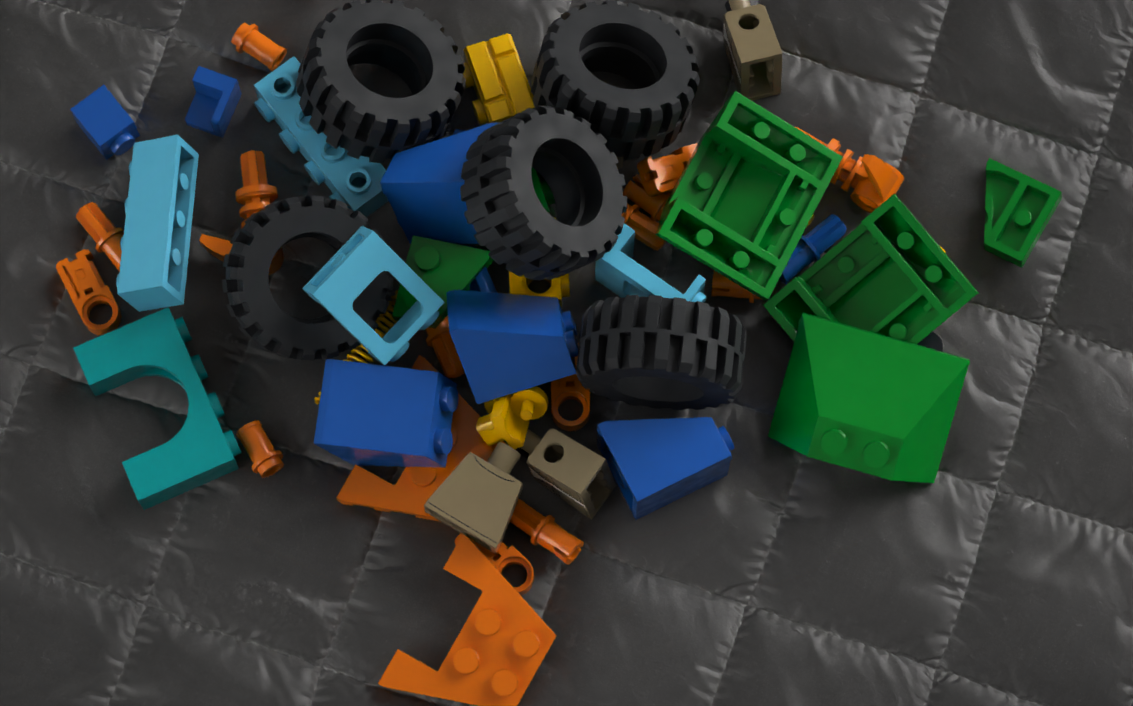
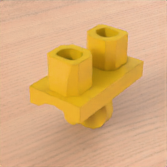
M535 386L484 402L485 409L489 414L478 418L476 429L488 446L505 440L513 449L523 447L529 422L545 414L548 407V397L541 388Z

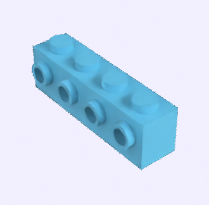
M293 56L254 84L258 98L254 104L268 123L274 119L283 130L279 133V136L286 147L293 154L300 151L308 161L304 164V167L317 185L324 182L333 193L329 196L330 200L337 199L348 204L347 207L352 211H360L364 216L368 217L388 202L380 185L386 169L381 163L369 162V157L360 155L359 159L348 156V150L340 146L335 149L326 142L327 136L323 132L317 134L309 124L311 115L305 116L299 104L301 97L297 93L296 81L299 76L300 62Z
M178 134L134 143L132 161L129 164L130 182L128 198L125 200L126 218L124 235L120 241L122 253L116 286L117 294L139 312L184 304L199 154Z

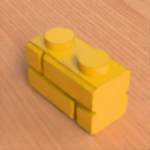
M506 33L491 38L487 42L482 41L466 46L463 49L465 87L474 86L478 99L472 101V106L479 125L502 122L528 108H535L533 103L534 96L511 34Z

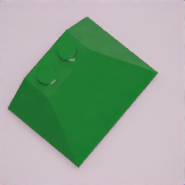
M734 91L696 146L663 207L656 235L762 300L767 301L843 157L747 97Z
M893 194L862 220V224L803 274L795 277L763 306L793 341L796 338L802 313L918 344L979 292L897 195Z
M802 313L768 437L807 457L891 481L934 483L970 359Z

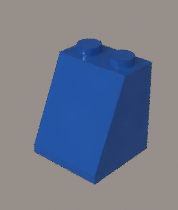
M492 122L395 153L386 172L382 176L380 185L410 244L413 235L453 244H479L474 237L477 232L473 224H468L464 212L467 211L465 201H461L460 188L465 184V180L461 179L463 163L468 161L466 155L471 144L477 141L478 136L482 132L500 122Z
M466 290L446 292L449 332L477 404L576 374L574 357L578 356L579 350L576 335H578L571 311L562 312L558 298Z
M326 359L314 444L354 466L356 464L358 466L446 468L447 456L453 446L451 432L453 412L457 409L459 401L457 383L434 371Z
M712 417L604 421L597 425V447L603 458L606 459L613 478L635 520L728 475L730 461L732 460L730 451L734 450V444L724 426L717 428Z

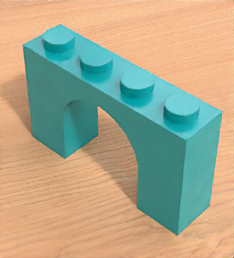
M169 307L73 347L86 380L95 396L145 376L168 378L179 384L187 393L188 414L181 430L168 442L122 462L136 498L143 510L238 470L239 467L234 456L242 453L232 430L223 432L217 418L224 416L225 413L216 393L212 392L207 395L201 380L208 378V374L199 354L191 357L185 343L191 341L192 338L183 317L174 320Z

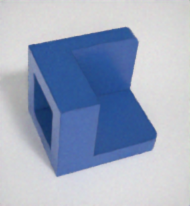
M198 66L192 79L196 94L186 114L185 122L188 126L223 138L242 95L238 80Z

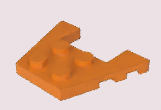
M421 355L418 356L411 368L438 372ZM458 393V406L453 412L451 426L453 446L447 456L446 468L405 467L397 483L393 485L355 464L336 497L337 501L344 505L353 506L354 504L371 507L378 511L389 513L393 511L415 515L417 518L439 521L425 512L424 505L467 454L471 452L487 461L498 443L491 446L486 444L476 429L478 418L481 416Z
M462 534L443 569L482 591L480 598L438 671L397 649L378 684L386 688L477 706H518L557 635L480 551L469 537Z

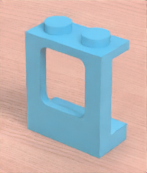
M625 223L621 234L617 235L618 239L613 248L596 261L595 280L621 298L626 297V295H638L639 297L657 295L663 298L673 299L677 297L686 299V301H699L703 303L707 299V296L704 295L706 279L701 275H698L685 294H682L634 261L632 257L635 230Z
M361 226L302 288L369 351L368 354L373 359L383 365H386L389 361L394 362L398 360L409 348L410 344L408 341L419 329L425 330L432 325L439 316L438 309L445 303L373 230ZM388 271L417 301L381 338L353 310V302L381 272Z

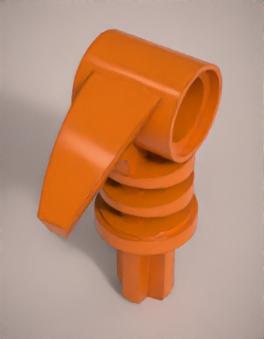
M795 127L843 157L830 183L835 185L837 180L842 181L841 189L846 192L849 191L850 187L854 188L850 197L863 210L872 213L893 194H896L903 183L904 176L901 172L878 157L864 154L863 157L859 156L858 160L855 161L851 158L854 154L853 151L846 149L844 154L838 151L841 147L840 141L832 138L829 144H826L802 129Z
M250 150L240 156L243 187L235 192L237 203L244 205L240 208L239 214L240 217L246 220L253 213H258L266 205L271 204V202L278 198L277 188L268 184L265 155L262 151ZM244 221L241 223V229L246 224ZM201 234L199 239L203 248L223 262L225 254L230 253L233 245L229 240ZM282 247L272 259L269 275L278 271L283 264L284 254Z

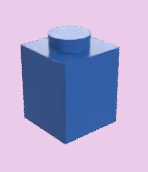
M102 85L70 109L78 126L106 160L114 154L119 156L127 152L134 145L135 139L140 136L132 118L105 85Z

